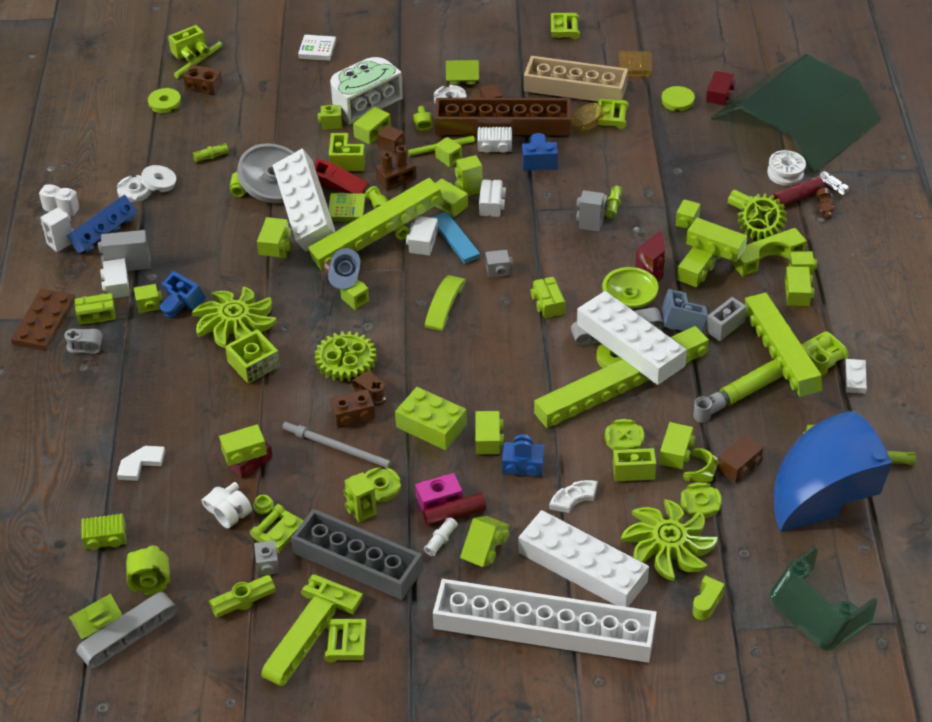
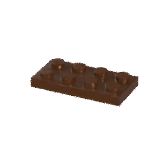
M40 289L12 336V345L47 351L75 302V294Z

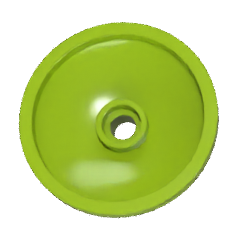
M623 267L613 270L604 278L602 291H606L628 308L636 309L650 304L656 298L658 282L652 274L643 269Z

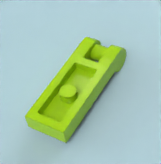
M311 575L308 580L309 584L305 585L301 590V594L305 598L311 599L314 596H319L335 603L336 608L350 614H354L363 600L362 593L317 575Z

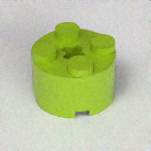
M149 546L146 549L130 552L127 555V586L132 592L138 594L137 591L144 592V595H155L167 588V584L170 583L169 558L164 552L160 551L158 546Z

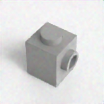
M507 250L485 252L488 278L510 275L513 260L512 257L508 256Z
M275 540L254 543L258 576L279 573Z

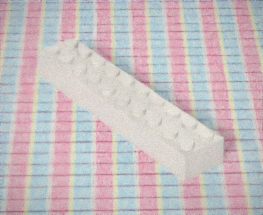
M442 579L433 610V627L438 630L649 663L657 612Z

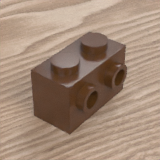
M368 389L330 398L331 412L337 428L375 419L374 404Z

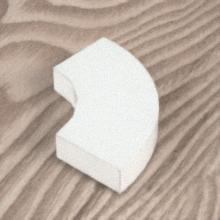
M578 481L564 489L561 488L553 496L549 509L570 513L572 507L583 501H594L598 481Z

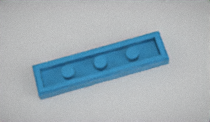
M447 211L431 217L438 219V231L464 264L480 258L478 250Z

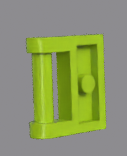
M551 13V37L579 39V15L577 13ZM567 21L572 23V29H567Z
M599 98L596 125L616 126L619 129H624L627 123L625 117L629 103L625 100ZM615 108L620 110L619 118H614Z
M277 504L272 509V512L257 527L250 531V535L259 542L275 540L277 552L280 553L291 542L292 535L302 524L303 520L286 511L280 504ZM278 517L281 518L267 534L263 533Z
M330 619L327 622L329 636L328 647L324 657L325 661L333 663L337 660H364L366 619ZM343 629L342 650H336L337 632Z

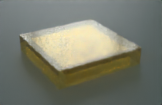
M619 51V68L628 69V76H652L651 51Z

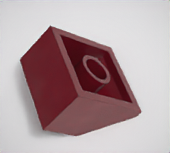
M658 231L636 249L635 268L649 272L657 281H660L664 276L665 246L663 233Z

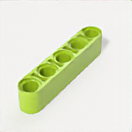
M319 596L312 598L265 663L261 673L262 678L279 686H284L326 628L327 622L333 618L336 611L335 603Z

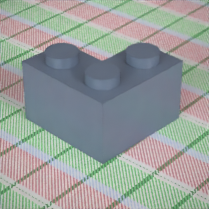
M668 289L662 305L664 326L671 330L678 329L682 331L696 326L702 332L708 316L706 306L689 303L685 292Z

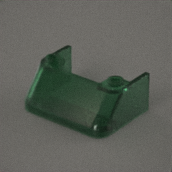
M815 545L790 562L771 589L769 599L774 607L820 649L832 650L873 621L877 599L874 597L860 608L850 601H840L833 606L804 580L809 576L810 571L815 568L818 547Z

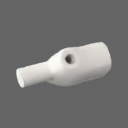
M234 482L225 489L215 487L202 499L204 507L214 514L213 507L222 500L226 501V498L237 491L239 486Z

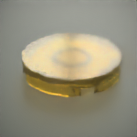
M590 103L579 108L573 114L571 122L575 129L587 130L599 123V119L604 116V111L599 104Z

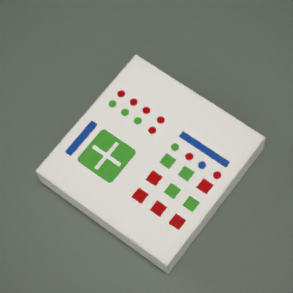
M304 35L298 53L299 59L330 61L336 37Z

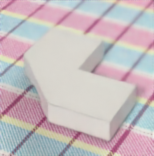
M144 446L122 459L117 473L118 480L138 481L142 465L162 466L165 447Z

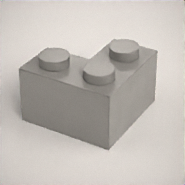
M583 190L576 204V207L579 208L576 215V221H579V229L600 232L607 208V195Z

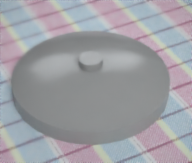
M259 144L249 148L242 154L237 167V176L241 186L256 199L269 203H283L273 164L292 155L294 152L277 144Z

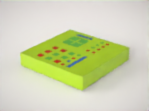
M331 193L328 210L332 221L353 222L363 216L366 201L365 194Z

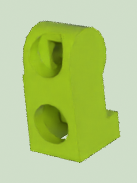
M705 575L701 582V595L696 596L693 601L692 612L696 619L707 620L712 615L724 595V583Z

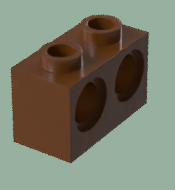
M190 65L183 75L185 89L215 95L223 84L222 73L218 69Z

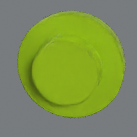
M259 495L253 503V508L259 514H267L274 508V503L268 495Z

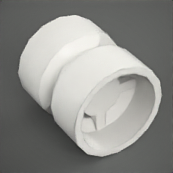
M237 490L230 494L226 501L222 500L213 507V512L220 524L228 529L236 524L239 518L243 519L250 514L252 507L245 495Z

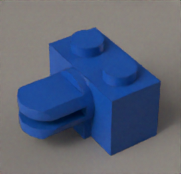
M542 133L533 134L529 144H522L523 171L558 169L557 142H547L546 136Z
M175 271L161 284L169 296L160 305V309L168 318H174L184 306L194 310L206 299L199 285Z
M525 434L517 435L514 443L504 442L502 474L543 475L544 445L533 444L532 437Z

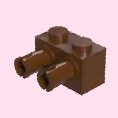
M400 145V150L399 146L396 147L397 158L392 159V153L389 151H384L385 157L384 153H381L382 164L376 166V179L386 191L417 179L416 165L407 156V147L405 145Z

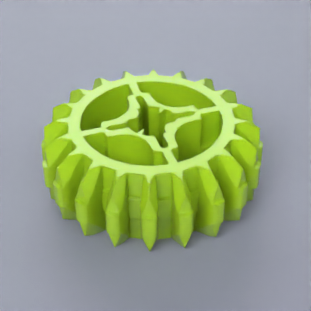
M766 193L763 197L757 194L756 199L750 196V202L745 200V206L740 207L742 211L738 213L740 218L738 223L741 224L740 229L741 231L745 230L744 234L750 235L752 240L756 236L758 241L762 237L773 236L774 233H781L780 229L785 228L783 223L787 222V218L784 217L787 215V212L783 210L785 208L784 204H780L779 199L774 200L773 195L768 198ZM760 206H769V208L763 209ZM755 209V215L748 221L750 212ZM759 212L761 215L765 216L766 223L764 222V220H761ZM777 214L775 222L773 223V225L770 226V219H772L773 216ZM762 226L765 229H756L754 227Z

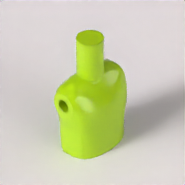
M419 106L418 113L413 115L416 129L421 131L432 129V113L425 112L424 107Z

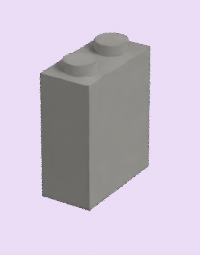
M145 230L101 234V242H98L99 253H103L101 255L102 266L103 261L125 258L127 271L151 269V256Z

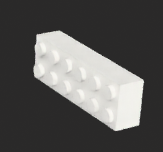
M302 148L273 164V168L295 240L307 252L309 251V246L334 233L335 228L313 160Z
M606 291L577 309V325L657 385L686 366L687 349Z
M542 510L518 537L519 554L614 605L629 607L648 582V565Z

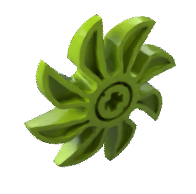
M247 287L242 288V295L239 300H234V294L229 291L212 292L211 297L216 301L203 303L192 312L193 316L202 317L196 327L197 336L200 337L213 331L215 343L223 348L227 345V339L230 334H235V340H238L257 329L260 332L266 331L277 322V318L267 317L272 309L271 297L255 303L254 292Z
M664 499V505L668 520L663 519L661 512L655 508L643 507L632 511V515L642 522L629 526L623 532L621 542H639L634 550V559L645 563L653 555H657L654 564L655 570L660 576L674 581L675 577L670 559H674L678 568L686 572H700L707 569L708 565L697 557L711 552L716 546L718 537H699L703 532L705 517L700 510L685 524H682L684 517L683 509L677 503Z

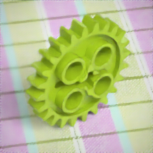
M341 331L339 336L333 333L334 337L327 336V341L321 340V345H317V350L315 351L317 369H320L321 374L326 373V378L332 376L333 381L340 378L342 382L344 378H347L350 382L351 377L356 378L367 370L371 371L370 367H375L374 362L377 361L374 343H371L370 338L365 340V335L359 337L358 332L351 335V331H349L345 335Z

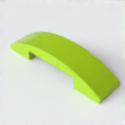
M450 275L444 278L430 305L425 328L443 331L448 320V312L457 294L461 293L466 279Z

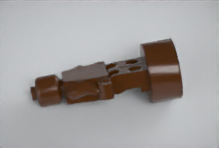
M820 188L817 190L816 195L821 204H818L817 207L825 215L826 219L832 218L835 202H830L831 192L829 188Z

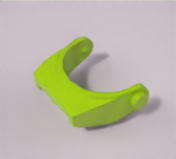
M702 448L693 449L691 454L704 460L707 465L696 472H685L683 474L684 480L696 482L713 481L718 458L708 450Z

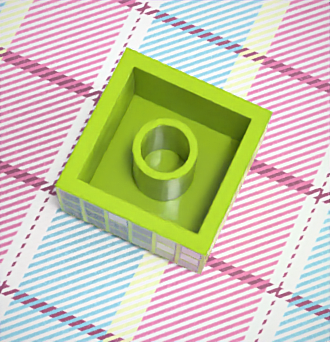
M258 329L225 346L228 363L248 384L280 367L278 350Z

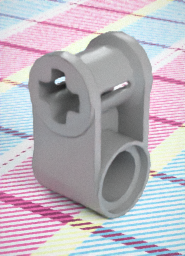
M97 329L67 330L64 334L68 343L66 346L67 351L71 354L98 353L101 348L102 332Z

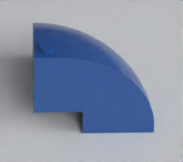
M845 411L824 419L806 431L789 449L780 465L774 482V514L780 532L836 518L839 515L842 504L881 494L892 461L873 427L860 414L854 411Z

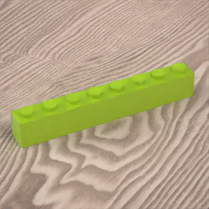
M429 177L309 246L308 249L312 260L323 272L324 264L332 259L333 254L338 250L349 248L357 252L442 203L441 189Z
M767 293L745 298V305L747 306L745 316L749 317L751 326L756 328L758 337H762L764 346L769 348L771 357L776 359L778 368L783 370L785 379L790 381L792 390H796L799 397L822 391V375Z

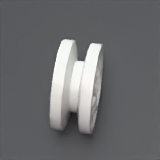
M787 150L777 151L769 159L768 176L770 180L782 186L796 185L804 178L806 161L803 156L796 152Z

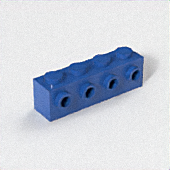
M124 194L66 235V237L78 253L84 250L87 253L95 247L93 243L96 241L101 242V234H107L110 231L112 233L116 232L121 228L120 224L122 222L127 224L134 219L132 215L137 210Z

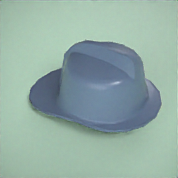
M343 248L333 254L328 279L335 288L348 289L356 283L360 269V258L354 250Z

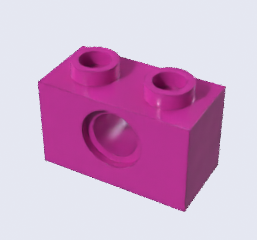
M454 473L415 484L416 498L422 511L447 501L463 498L462 489Z

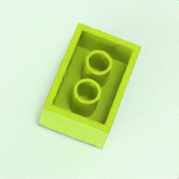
M416 387L395 411L396 427L447 450L466 427L467 411L459 405Z

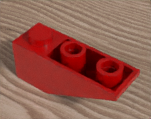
M317 158L314 164L320 185L344 193L363 194L368 184L366 181L333 163Z

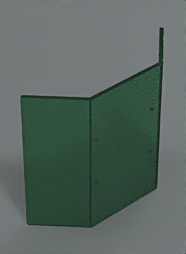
M808 54L777 66L711 116V119H715L740 108L789 134L813 174H816L881 121L878 112L859 80Z

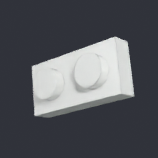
M846 359V392L866 394V360Z

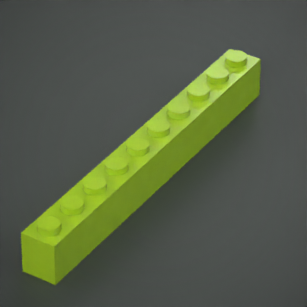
M696 326L670 337L687 349L686 364L693 359L704 356L708 352L709 339ZM622 359L534 400V414L546 428H549L587 409H591L593 406L606 402L610 398L638 387L650 379Z

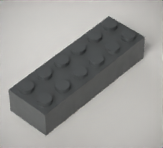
M315 509L311 510L291 537L294 554L400 600H403L423 570L422 554Z

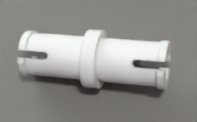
M447 518L439 530L434 531L433 537L424 547V551L430 556H435L439 548L448 542V537L458 526L457 522L452 518Z

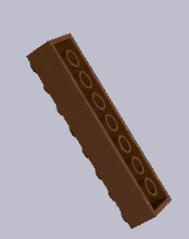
M436 98L435 135H478L479 127H511L512 135L529 136L536 133H542L545 136L570 135L571 101L570 98Z

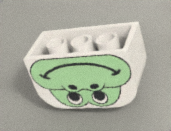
M367 58L335 73L330 80L332 104L341 105L342 119L349 125L360 119L373 107L382 109L403 99L402 73L383 58Z

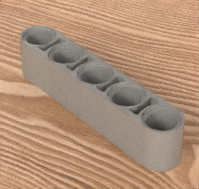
M657 308L634 311L660 331L664 328V321ZM577 322L572 324L571 332L577 345L585 346L601 343L580 328Z
M159 592L81 642L76 652L89 668H96L171 619L177 612V606L164 592Z

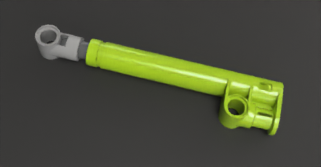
M827 331L801 344L822 376L827 374L828 368L834 366L837 361H844L849 357L846 347ZM776 359L721 388L719 392L709 397H698L694 403V419L701 423L708 422L712 414L725 408L726 405L730 406L784 376L783 370L778 368Z

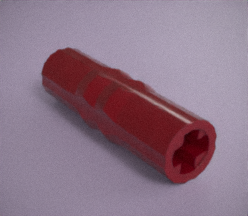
M816 177L773 194L774 200L779 199L780 204L785 206L815 194L817 190L824 188L825 185L820 177Z
M478 493L423 509V517L427 526L445 522L447 518H462L466 515L486 510V501L483 494Z

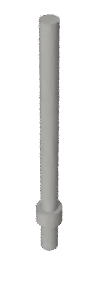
M284 422L282 429L295 433V436L302 439H311L385 468H389L391 465V461L309 431L307 427L302 425L296 426Z

